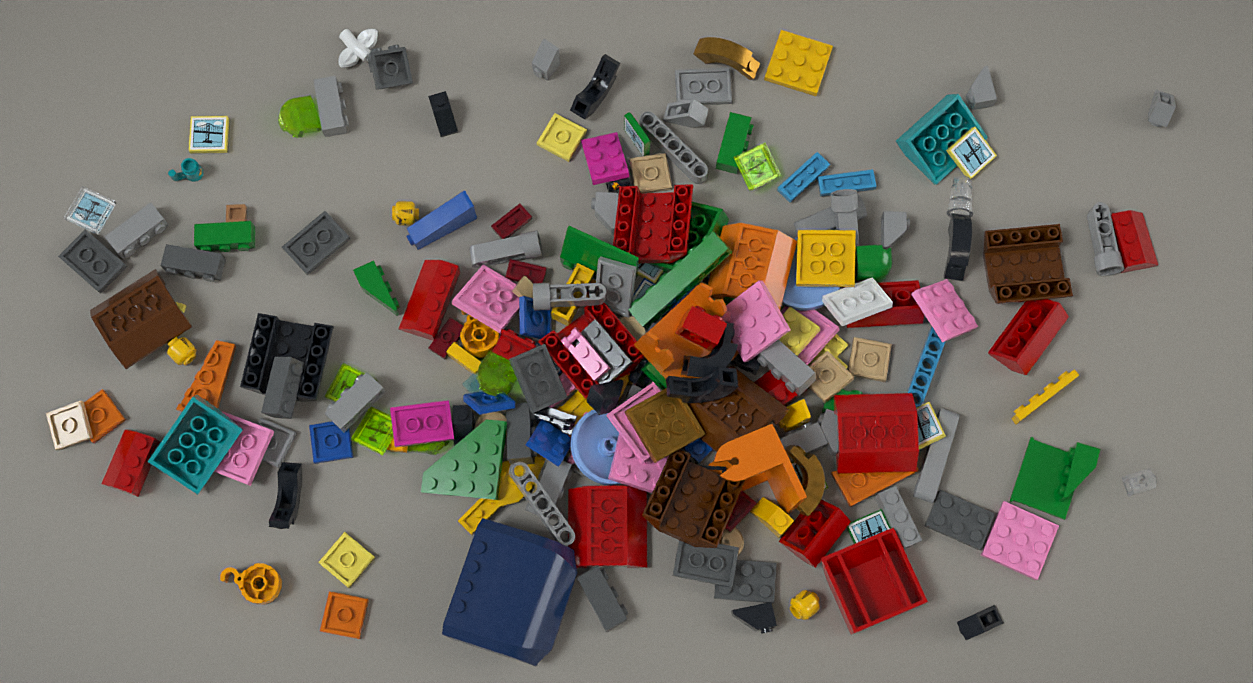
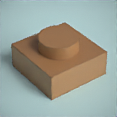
M245 204L226 205V222L246 221L247 206Z

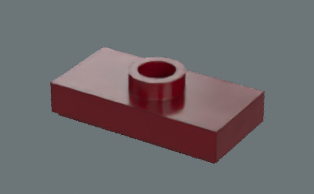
M449 317L428 349L445 360L448 356L446 351L454 342L457 343L464 326Z

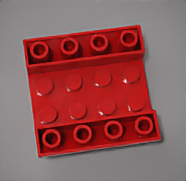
M693 184L674 185V192L641 193L638 186H621L619 188L613 246L638 257V263H673L686 255Z
M605 303L585 306L584 314L558 333L553 330L538 341L540 345H546L552 360L585 400H587L590 386L597 385L599 382L592 379L568 348L561 342L565 336L568 337L575 327L582 332L594 319L598 320L634 362L614 381L622 380L629 375L645 357L634 346L637 340Z
M912 393L834 395V415H837L838 433L837 474L916 472L919 454L917 409Z
M583 486L568 489V524L575 533L574 542L568 545V547L575 551L577 568H588V566L647 568V520L642 516L647 505V491L631 486Z

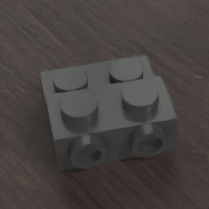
M399 45L388 46V50L374 48L367 54L370 73H373L376 90L413 83L405 47L399 48Z

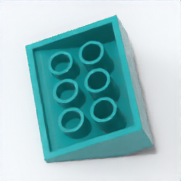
M949 94L896 140V143L905 156L936 185L957 166L946 151L972 127H976L985 140L988 137L960 95Z
M195 395L186 405L148 462L198 495L243 429L214 405L199 395Z

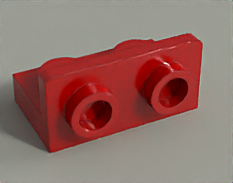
M502 329L500 332L501 336L492 353L509 361L512 357L536 348V345L529 338L522 339L518 337V334L513 330L508 329L506 331Z

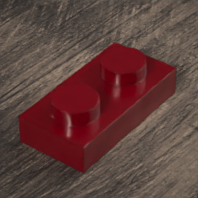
M519 203L492 224L491 228L500 239L509 238L532 220V216Z
M510 259L505 278L519 282L525 276L532 283H544L547 267Z
M744 491L740 492L725 527L729 533L757 505Z

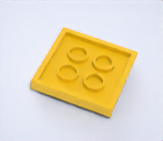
M781 30L764 80L817 96L833 46Z
M798 230L796 287H855L856 230Z

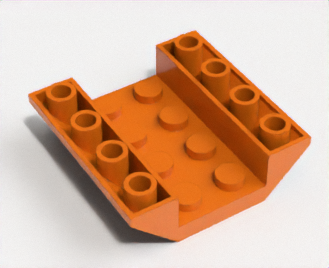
M745 223L723 226L720 237L733 252L711 271L708 286L712 287L713 291L710 297L723 300L725 296L737 298L756 282L763 281L777 307L781 310L797 241L779 230Z

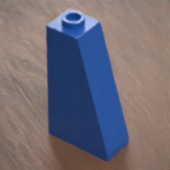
M466 191L459 193L408 227L409 235L406 237L411 246L415 245L417 250L476 220L477 215L474 205Z

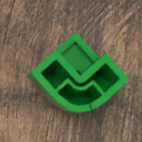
M882 245L856 246V281H864L873 277L877 283L883 282L892 268L891 248L883 249Z

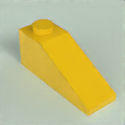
M577 263L566 284L590 283L595 271ZM575 292L573 296L575 298H581L583 294L581 292ZM579 306L553 307L551 311L552 319L568 326Z

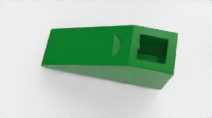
M373 260L353 270L363 292L396 316L400 315L397 310L400 308L396 297L391 298L390 292H392L388 281H383L382 276L385 274L380 265L376 266Z
M1079 442L1069 448L1067 453L1069 463L1065 465L1062 476L1065 477L1064 483H1061L1058 489L1060 502H1063L1096 468L1100 453L1099 448Z

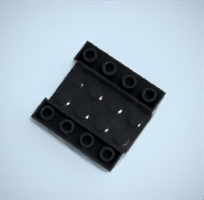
M258 313L240 387L266 395L274 357H292L305 363L296 401H317L334 326L314 323V326L281 321L277 316Z

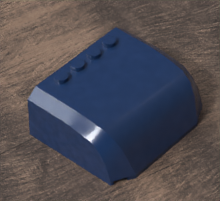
M482 518L476 528L443 623L442 635L452 640L536 667L553 649L578 573L574 555L575 551L546 537Z

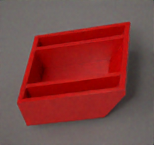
M894 527L820 558L828 585L851 635L928 602Z

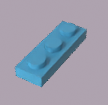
M816 152L777 188V191L791 203L818 176L830 167V163Z
M873 169L818 176L817 178L820 197L828 196L832 192L842 189H853L859 192L874 190L877 187Z

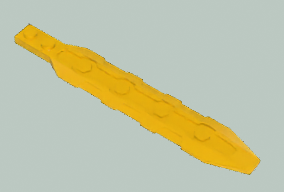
M629 375L622 379L624 381V384L622 387L619 401L629 381ZM579 391L562 407L559 406L557 410L577 416L575 425L585 412H590L594 409L586 402L587 400ZM540 454L534 457L535 464L527 465L537 479L546 459ZM508 460L502 463L498 500L479 499L458 520V523L471 535L475 533L482 518L488 520L499 508L517 503L524 497L509 475L511 464ZM520 465L514 468L515 475L518 477L523 475V467ZM528 482L526 484L527 492H529L532 489V486L534 485L533 482Z

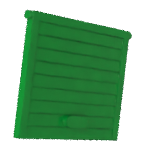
M1030 437L1010 502L1015 501L1065 520L1074 491L1063 502H1060L1058 489L1060 484L1064 483L1065 477L1062 476L1065 465L1069 463V458H1067L1068 452L1036 441L1034 437Z

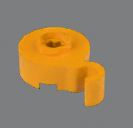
M468 315L467 321L460 333L462 347L474 357H487L492 354L499 340V332ZM481 335L483 338L477 339V336Z
M256 563L242 573L237 569L228 567L220 575V580L228 583L229 576L234 574V582L238 584L242 595L246 600L257 605H265L272 602L278 597L282 588L280 574L273 567L264 563ZM261 579H263L265 584L259 589V586L256 585L257 581L261 582Z

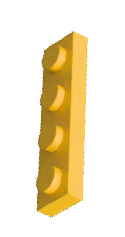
M1075 369L1070 373L1065 371L1058 377L1060 381L1055 385L1051 382L1043 388L1045 392L1039 396L1037 393L1028 400L1030 402L1029 405L1024 407L1022 404L1013 411L1016 415L1011 418L1015 424L1019 423L1075 380L1079 374Z

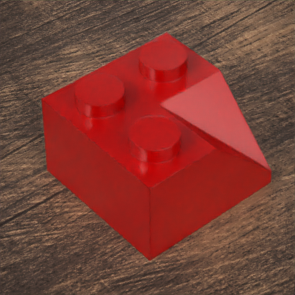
M691 306L684 313L675 334L710 351L718 345L727 323L723 322L724 319L718 315L712 316L706 313V310L700 306Z

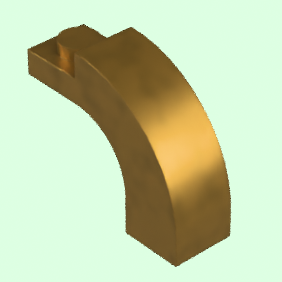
M700 38L693 53L705 64L717 62L729 65L749 80L755 78L760 63L751 56L752 52L722 38Z
M788 445L785 451L799 466L802 472L801 485L807 495V498L796 509L802 515L809 516L818 506L824 493L825 477L823 468L814 454L807 453L805 456L806 452L800 446Z

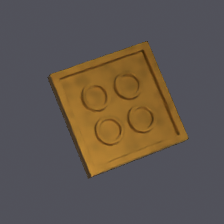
M667 388L624 412L654 463L705 435L688 404L682 403L680 398L667 397Z

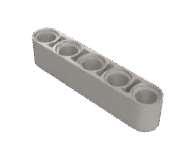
M649 111L642 113L640 116V126L648 138L663 153H666V156L695 184L704 183L708 174L706 164L654 113ZM648 120L651 121L652 124L646 125L643 122ZM663 133L665 136L658 137L656 134ZM674 145L678 149L671 150L669 147ZM688 158L691 161L689 163H685L682 161V159ZM702 171L704 174L699 176L695 172Z
M940 408L937 418L946 437L928 445L913 497L933 503L960 414Z
M523 462L513 463L509 467L510 477L556 542L563 545L572 544L575 539L574 531L530 468ZM517 465L523 467L524 470L523 475L520 477L514 473V468ZM528 482H533L535 485V490L532 493L526 491V484ZM540 498L546 500V507L544 509H539L537 506V501ZM552 514H555L558 518L554 526L549 523V517ZM563 531L569 533V539L565 542L560 539V534Z

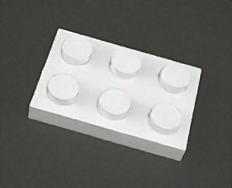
M873 277L856 283L855 287H845L822 296V302L841 326L892 308L893 305L892 300Z

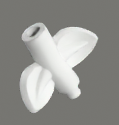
M349 29L343 30L339 38L347 48L339 55V66L352 67L358 63L359 58L364 62H368L367 54L371 52L369 49L373 48L377 42L378 31L376 29H365L356 38Z

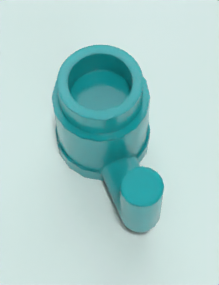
M186 158L182 161V172L176 173L173 169L168 172L173 181L187 178L189 181L196 182L204 174L202 167L192 158Z

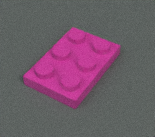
M617 132L581 140L593 185L629 177L628 167Z
M449 400L390 408L395 447L454 440Z

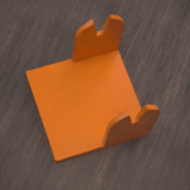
M699 283L679 304L634 344L665 379L668 376L701 378L681 375L684 355L704 357L711 353L713 349L708 351L675 334L684 313L691 306H700L706 310V313L712 316L718 315L722 317L727 313L724 300H713L710 297L713 288L707 284ZM736 350L733 359L739 354L738 350Z
M773 424L725 443L717 451L714 461L708 465L725 466L726 471L724 473L721 470L711 471L720 474V477L728 481L738 482L745 480L741 491L768 481L780 508L787 514L792 513L807 498ZM732 458H737L739 463L732 465L728 461Z

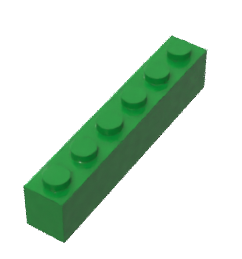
M712 232L704 236L702 243L691 248L683 260L677 261L669 273H664L655 286H650L642 298L636 299L631 304L632 307L628 310L642 327L649 329L653 322L658 321L733 252L718 234Z

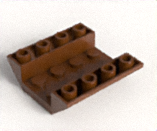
M1060 224L988 230L984 232L983 259L989 293L996 304L1073 296L1070 278H1065L1059 246L1062 244L1063 238Z
M157 269L90 310L91 318L100 334L125 369L133 366L169 343L175 337L192 328L189 320L167 290L166 284Z
M737 370L738 388L731 394L714 401L687 403L705 432V435L700 439L716 452L725 443L763 428L771 421L777 425L790 411L739 370ZM732 458L728 461L732 465L739 463L737 458Z
M678 450L669 455L642 516L659 532L691 546L717 548L745 480L738 482L728 481L720 477V474L690 462L691 455Z

